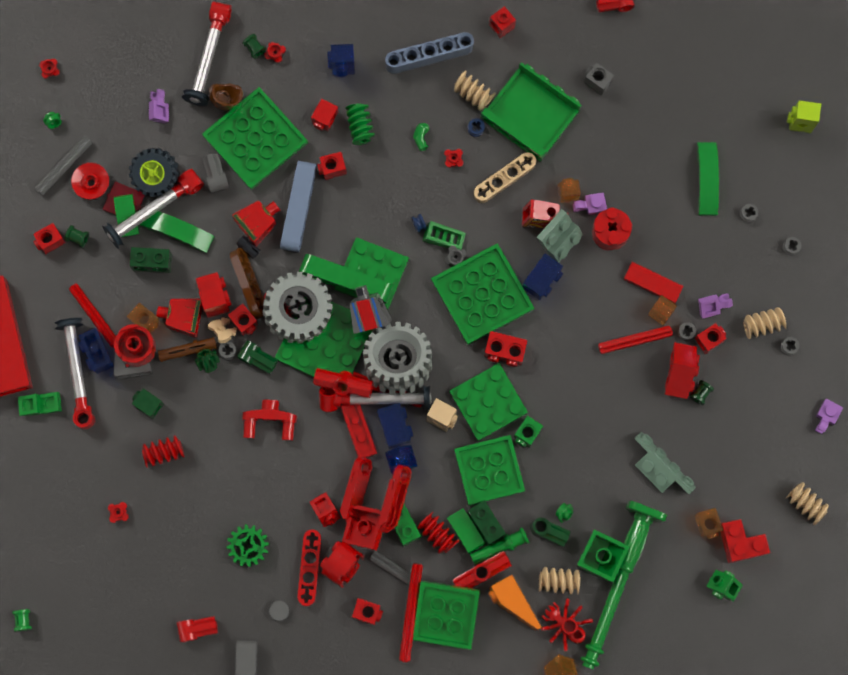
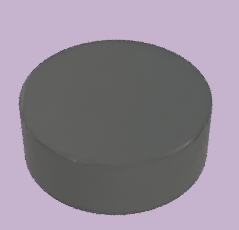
M276 601L270 606L269 612L274 620L283 621L289 616L290 610L285 602Z

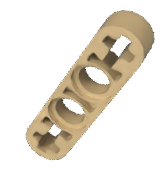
M524 153L483 181L474 190L475 200L479 203L489 201L533 170L536 165L535 156L532 153ZM524 159H531V165L525 164L522 167L524 171H521L520 166L524 163ZM515 168L518 174L515 177H510L507 174V170ZM494 179L502 180L503 185L499 188L492 185ZM488 184L491 190H488L486 192V197H479V190H481L482 192L487 190Z

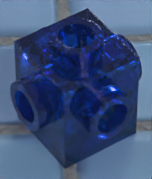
M411 445L399 446L385 452L392 475L398 464L409 466L411 470L418 467Z

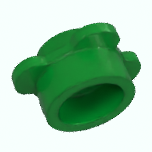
M563 503L556 511L555 515L561 523L568 521L573 515L571 504Z

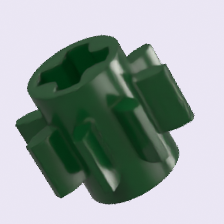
M210 349L201 350L197 354L198 358L195 359L199 371L204 369L205 373L216 370L218 367L217 363L220 362L216 351L211 352Z

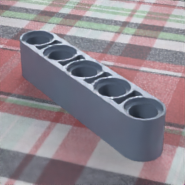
M464 32L392 51L386 55V69L394 74L467 55L473 50L474 38L470 33ZM468 41L470 45L463 46L461 42ZM450 46L452 47V49L450 51H446L443 49V47ZM431 50L434 52V54L428 56L425 54V52ZM409 55H414L416 59L409 60L407 59V57ZM391 60H397L399 63L397 65H391L389 62Z
M303 161L297 162L280 249L300 252L317 164Z

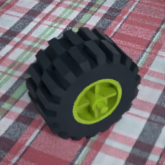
M160 148L146 149L139 152L132 159V164L129 166V178L132 179V185L136 186L135 189L138 192L141 191L143 195L160 196L168 192L177 183V176L179 175V170H177L178 163L174 161L175 158L168 151H163Z

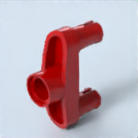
M262 400L261 410L243 412V438H255L256 421L276 420L283 423L282 440L293 441L294 424L297 423V415L279 411L278 400Z

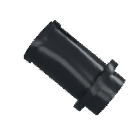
M244 235L236 243L238 248H242L252 259L256 258L261 252V249L256 247L249 240V237Z

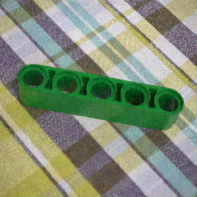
M305 254L299 272H303L302 275L307 276L309 273L313 275L312 278L315 280L318 278L323 283L356 295L355 288L366 285L369 295L379 293L384 304H387L393 285L386 281L310 254Z

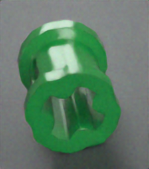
M30 609L12 611V615L15 616L14 632L32 629L29 625Z

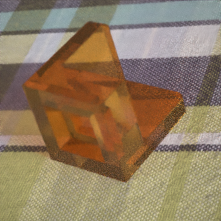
M560 654L544 667L545 675H578L574 659Z

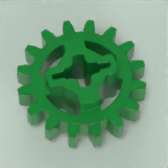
M245 524L243 530L238 526L237 533L231 532L234 537L227 539L231 545L226 546V548L232 551L228 554L229 557L235 556L233 562L240 561L241 567L247 563V566L250 568L252 562L259 565L258 559L264 561L263 553L268 554L265 547L269 546V543L264 542L268 538L267 535L261 536L263 530L259 529L256 531L255 525L249 529L248 525ZM247 533V536L245 538L238 539L239 536ZM255 535L260 539L261 546L255 543ZM248 541H250V544L253 547L252 549L248 548V550L245 551L246 548L243 546V544H247ZM235 546L240 548L241 556H238ZM258 553L255 557L248 559L249 555Z

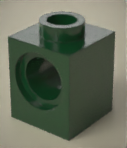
M144 388L141 391H137L132 398V405L151 419L155 418L164 405L160 399Z

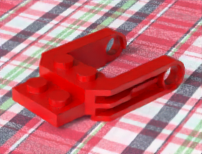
M358 457L354 461L340 509L343 519L347 522L342 542L345 541L349 545L377 551L382 533H388L398 525L411 479V469L409 466L399 464L395 468L392 480L390 479L382 510L363 507L362 503L372 471V462L368 458Z

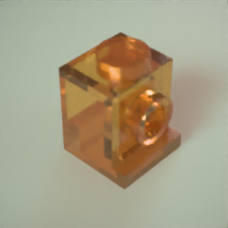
M566 178L557 184L560 203L579 200L581 191L578 179Z

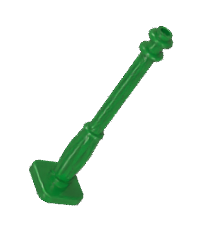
M628 501L626 505V510L635 513V520L624 541V544L630 546L614 579L590 645H585V648L588 649L586 657H581L582 665L590 669L599 666V662H597L599 654H604L601 648L630 573H633V569L644 548L650 525H652L653 521L665 522L667 514L634 501Z

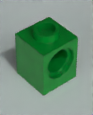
M527 415L514 435L515 442L524 448L526 446L530 448L541 432L543 425ZM530 429L533 436L526 438L523 436L522 431Z

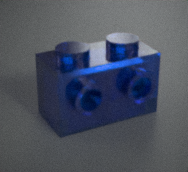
M353 44L331 45V51H327L328 68L332 69L333 75L346 77L347 75L355 74Z
M545 253L524 281L523 289L539 300L543 296L547 298L553 290L551 287L553 282L556 281L558 283L564 273L561 271L564 266Z
M97 328L78 335L81 341L78 344L82 353L86 352L88 357L86 363L90 371L94 370L96 374H99L114 367L107 347Z
M400 403L378 409L377 413L388 448L392 449L411 443L410 437H413L411 426H407L405 419L408 418L405 407L401 408Z

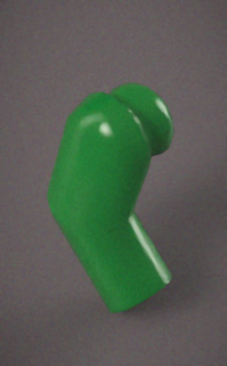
M427 123L418 124L413 135V139L420 151L428 148L424 140L425 133L429 131Z

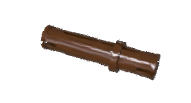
M215 337L200 341L196 339L192 343L158 350L160 362L195 353L197 355L204 349H217Z

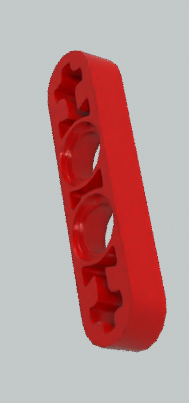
M314 529L308 530L303 537L298 601L306 607L313 605L317 591L321 535ZM311 533L318 537V541L315 540L313 546L318 547L317 551L313 549L305 550L306 546L310 547V540H307V537H310ZM308 553L316 555V561L312 564L305 561V556ZM307 572H311L314 575V580L311 583H305L303 580V575ZM302 585L307 587L314 586L313 590L309 589V595L312 596V600H308V603H304V599H301V596L305 595L306 589H302Z

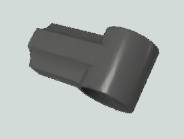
M212 153L203 157L210 192L215 193L229 189L218 154Z

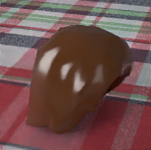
M231 83L213 84L209 88L210 100L216 108L228 111L241 102L243 90L240 86Z

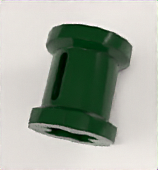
M255 34L249 35L242 42L243 46L247 47L251 52L253 59L259 58L266 51L265 46L259 43Z
M70 225L64 240L79 244V247L83 248L88 241L89 232H82L75 229L73 225Z
M699 380L698 387L689 397L696 403L704 406L706 403L705 399L710 392L714 391V388L707 382Z

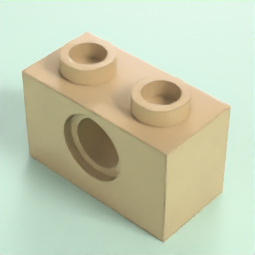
M436 398L427 414L426 421L447 432L449 428L453 429L457 421V409Z

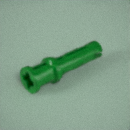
M521 527L519 531L511 535H504V539L471 553L474 564L477 565L502 551H513L519 545L528 544L529 540L524 529Z

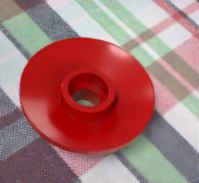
M85 163L74 171L71 178L72 188L83 199H97L107 191L109 175L101 165ZM93 180L95 181V184L93 186H89V181Z

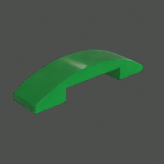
M698 142V215L717 216L719 206L717 143Z
M159 211L139 224L141 227L153 232L162 233L206 254L214 239V236L210 233Z

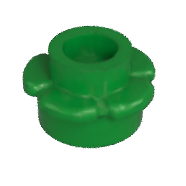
M49 112L45 115L43 123L49 129L57 128L62 122L60 119L61 115Z

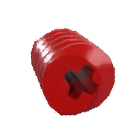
M176 435L173 436V442L167 437L165 444L160 439L158 440V446L153 441L150 443V448L143 444L142 454L146 468H148L149 462L152 466H156V460L163 464L164 458L167 462H171V456L175 460H178L179 454L185 458L181 441Z
M432 512L418 525L417 529L418 531L425 529L422 535H430L427 541L432 542L435 540L433 548L440 546L438 553L445 552L446 554L460 540L453 541L452 539L455 534L447 535L450 528L442 529L444 522L437 523L439 516L432 518Z

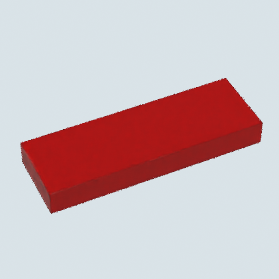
M634 262L631 263L623 279L673 304L676 303L684 287Z
M360 404L341 405L340 408L357 456L368 458L377 455Z

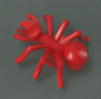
M566 599L563 617L560 616L559 606L555 602H553V605L557 610L553 606H548L551 611L545 609V614L549 618H546L544 615L541 616L546 621H557V624L544 626L541 630H551L560 627L549 642L553 643L562 632L565 652L568 651L567 636L573 643L583 642L586 634L583 628L578 627V625L593 622V619L578 622L573 619L583 608L582 605L567 618L569 599Z

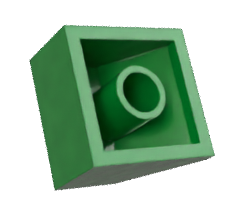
M594 529L577 567L594 576L614 582L630 546Z

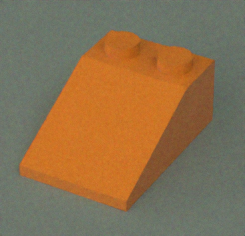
M513 575L490 587L491 592L488 594L494 604L497 603L499 607L534 631L542 628Z

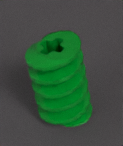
M358 103L345 107L347 110L346 115L349 117L348 123L350 124L351 138H353L352 144L354 145L367 144L370 142V138L375 136L374 133H369V131L373 130V126H367V124L372 122V119H366V117L370 116V112H364V110L369 108V105Z

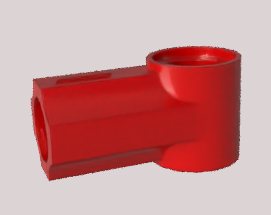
M596 0L598 12L611 10L626 12L634 9L633 0Z
M215 616L177 622L180 643L218 633Z

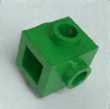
M715 570L707 587L713 591L712 595L720 600L726 598L734 602L743 584L734 578L735 575L731 572Z

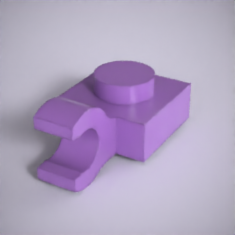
M157 89V92L152 91L150 93L152 101L149 102V120L165 124L169 122V104L164 103V90Z
M604 193L585 195V201H574L573 204L574 212L587 210L588 215L599 214L607 209Z
M715 294L698 299L702 319L721 314L720 309L733 306L732 298L729 299V294H722L720 297Z
M826 398L816 415L821 420L815 431L823 434L829 424L834 425L843 407Z

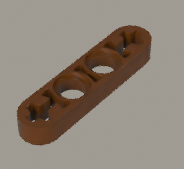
M237 248L230 252V259L249 310L254 318L260 319L264 317V298L246 252L242 248Z

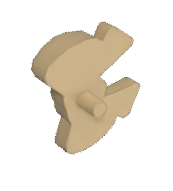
M222 317L221 320H213L208 324V329L214 331L219 343H227L232 336H236V327L230 329L224 327L230 323L228 318Z

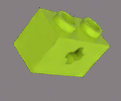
M799 100L792 107L791 112L788 113L787 123H790L789 130L812 133L820 120L821 104Z

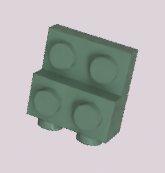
M561 209L537 236V239L546 253L557 262H560V260L567 257L569 250L579 243L583 233L579 226L572 222L567 212Z

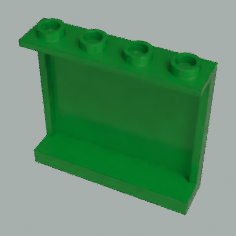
M521 62L518 70L490 106L482 111L480 119L525 152L532 153L536 160L541 162L579 113L582 105L577 98L565 94V91L560 86L551 84L546 76L537 74L532 66Z

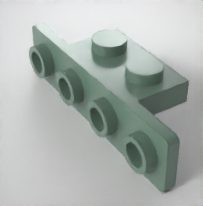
M641 432L635 437V440L648 452L635 466L661 493L674 481L688 494L696 488L693 480L685 476L680 471V467L666 457L667 455L664 450L655 446L649 435Z

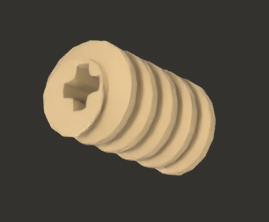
M464 71L455 83L454 92H460L461 97L466 96V101L472 100L473 106L478 105V110H483L492 101L495 93L489 95L490 88L484 91L485 84L478 87L479 80L477 79L472 82L473 76L470 75L466 78L467 71Z
M776 307L774 311L769 309L767 313L761 311L760 315L758 313H754L752 316L746 315L743 322L748 339H751V333H754L756 338L759 337V331L765 336L766 329L771 334H773L774 327L778 332L781 331L782 325L786 329V319L779 307Z
M802 482L786 498L791 496L790 504L797 502L796 509L803 507L801 514L803 515L808 512L809 516L807 519L815 518L813 525H816L828 512L829 505L826 503L821 506L823 499L815 500L817 494L809 495L811 488L808 487L803 490L805 483Z
M544 567L542 572H540L539 591L545 586L546 592H549L550 588L553 587L554 593L557 592L558 588H561L562 594H564L566 588H568L570 594L573 593L574 589L579 594V571L575 570L572 575L571 569H567L564 574L563 568H560L558 573H556L555 568H552L549 573L548 568Z

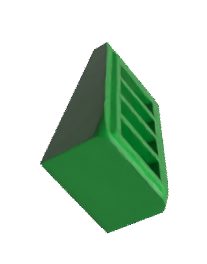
M432 221L427 224L423 237L424 242L445 248L456 246L457 249H462L465 232ZM432 229L435 230L434 237L431 236ZM440 231L443 232L441 239H438ZM447 234H450L449 242L446 241ZM456 235L458 236L456 244H453L454 237Z

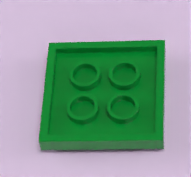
M356 237L344 267L392 284V291L387 304H385L387 310H389L409 257ZM335 287V291L358 298L354 293Z
M500 363L449 391L477 441L528 414Z
M511 435L454 449L468 506L479 504L484 500L487 502L525 492Z
M421 581L413 640L471 650L480 590Z

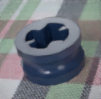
M472 119L468 124V133L473 137L481 136L484 132L485 124L481 119ZM473 124H475V126L476 124H479L480 131H477V129L476 131L472 130Z
M418 214L416 218L414 216L411 217L418 233L421 229H427L421 214Z

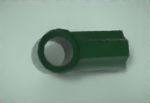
M248 340L237 356L246 364L254 365L269 375L273 372L278 362V359L265 353L259 346Z
M543 517L534 520L530 526L533 535L547 539L562 547L565 546L571 532L549 522ZM537 522L544 524V532L537 531Z

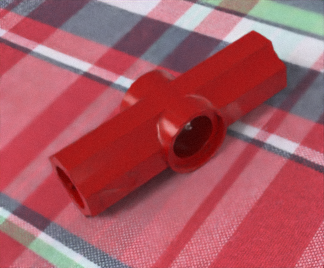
M317 368L313 379L314 385L333 389L340 396L349 393L370 398L374 387L373 381L354 377L348 371L336 373Z
M502 551L452 580L455 586L473 588L511 567L512 564L505 552ZM485 567L488 574L485 578L477 576L478 568Z

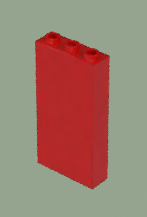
M0 275V397L32 389L33 385L8 282L4 276Z

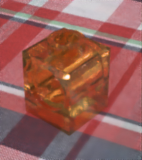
M661 295L648 315L664 326L677 305Z
M140 302L127 316L130 322L146 328L151 333L158 327L159 319ZM143 316H148L149 321L141 324L140 319Z
M716 508L694 515L701 537L707 536L708 539L719 536L718 532H721L723 528ZM706 519H709L713 522V529H707L705 527Z

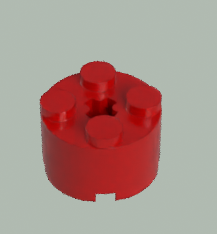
M613 207L600 212L592 226L593 240L597 246L604 250L620 249L626 244L631 234L632 222L623 211Z
M131 324L121 328L114 340V349L118 357L126 365L140 367L146 365L154 358L156 343L146 328L137 324ZM137 342V348L133 349V343Z
M337 541L332 548V554L329 558H324L320 567L323 568L322 574L342 588L344 587L343 582L348 583L361 566L358 564L359 559H364V554L345 541L342 543Z

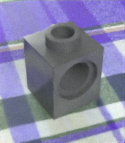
M596 63L594 67L590 66L586 70L584 83L600 95H603L613 82L615 75ZM598 75L602 80L596 81L593 76Z

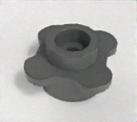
M450 246L449 254L445 257V261L448 264L457 265L463 261L467 252L464 249H457L456 246Z

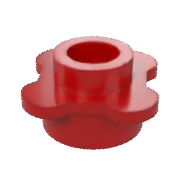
M271 42L268 44L265 58L280 63L286 48Z
M46 59L40 62L39 66L42 69L41 75L43 78L47 79L49 76H58L60 74L59 69H57L58 62L56 59Z
M447 149L444 152L446 167H461L463 165L461 157L463 151L461 149L453 151Z
M121 502L117 505L110 504L108 506L110 511L109 520L112 523L128 520L127 504Z

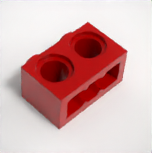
M490 331L484 357H488L487 360L492 362L504 361L506 365L512 367L521 366L528 340ZM499 344L501 350L494 352L491 349V345ZM516 348L519 350L520 355L514 357L509 351Z

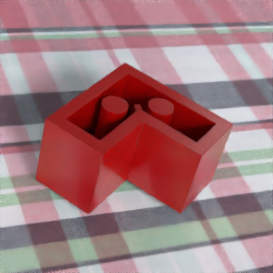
M218 272L196 278L199 295L207 317L210 318L230 312L228 306L232 304L227 290H223V288H226L224 277H220Z
M674 342L670 356V369L665 383V395L688 399L689 392L693 393L695 386L693 378L698 376L700 367L698 365L700 355H697L696 346Z
M742 519L719 525L728 564L770 553L766 534L746 538Z

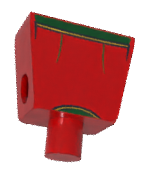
M256 201L234 213L232 217L246 236L249 237L250 241L255 246H258L276 226V221L272 216L280 211L274 201L266 207L260 201Z
M171 299L169 308L158 306L156 317L166 319V327L168 329L197 338L203 305L201 299Z

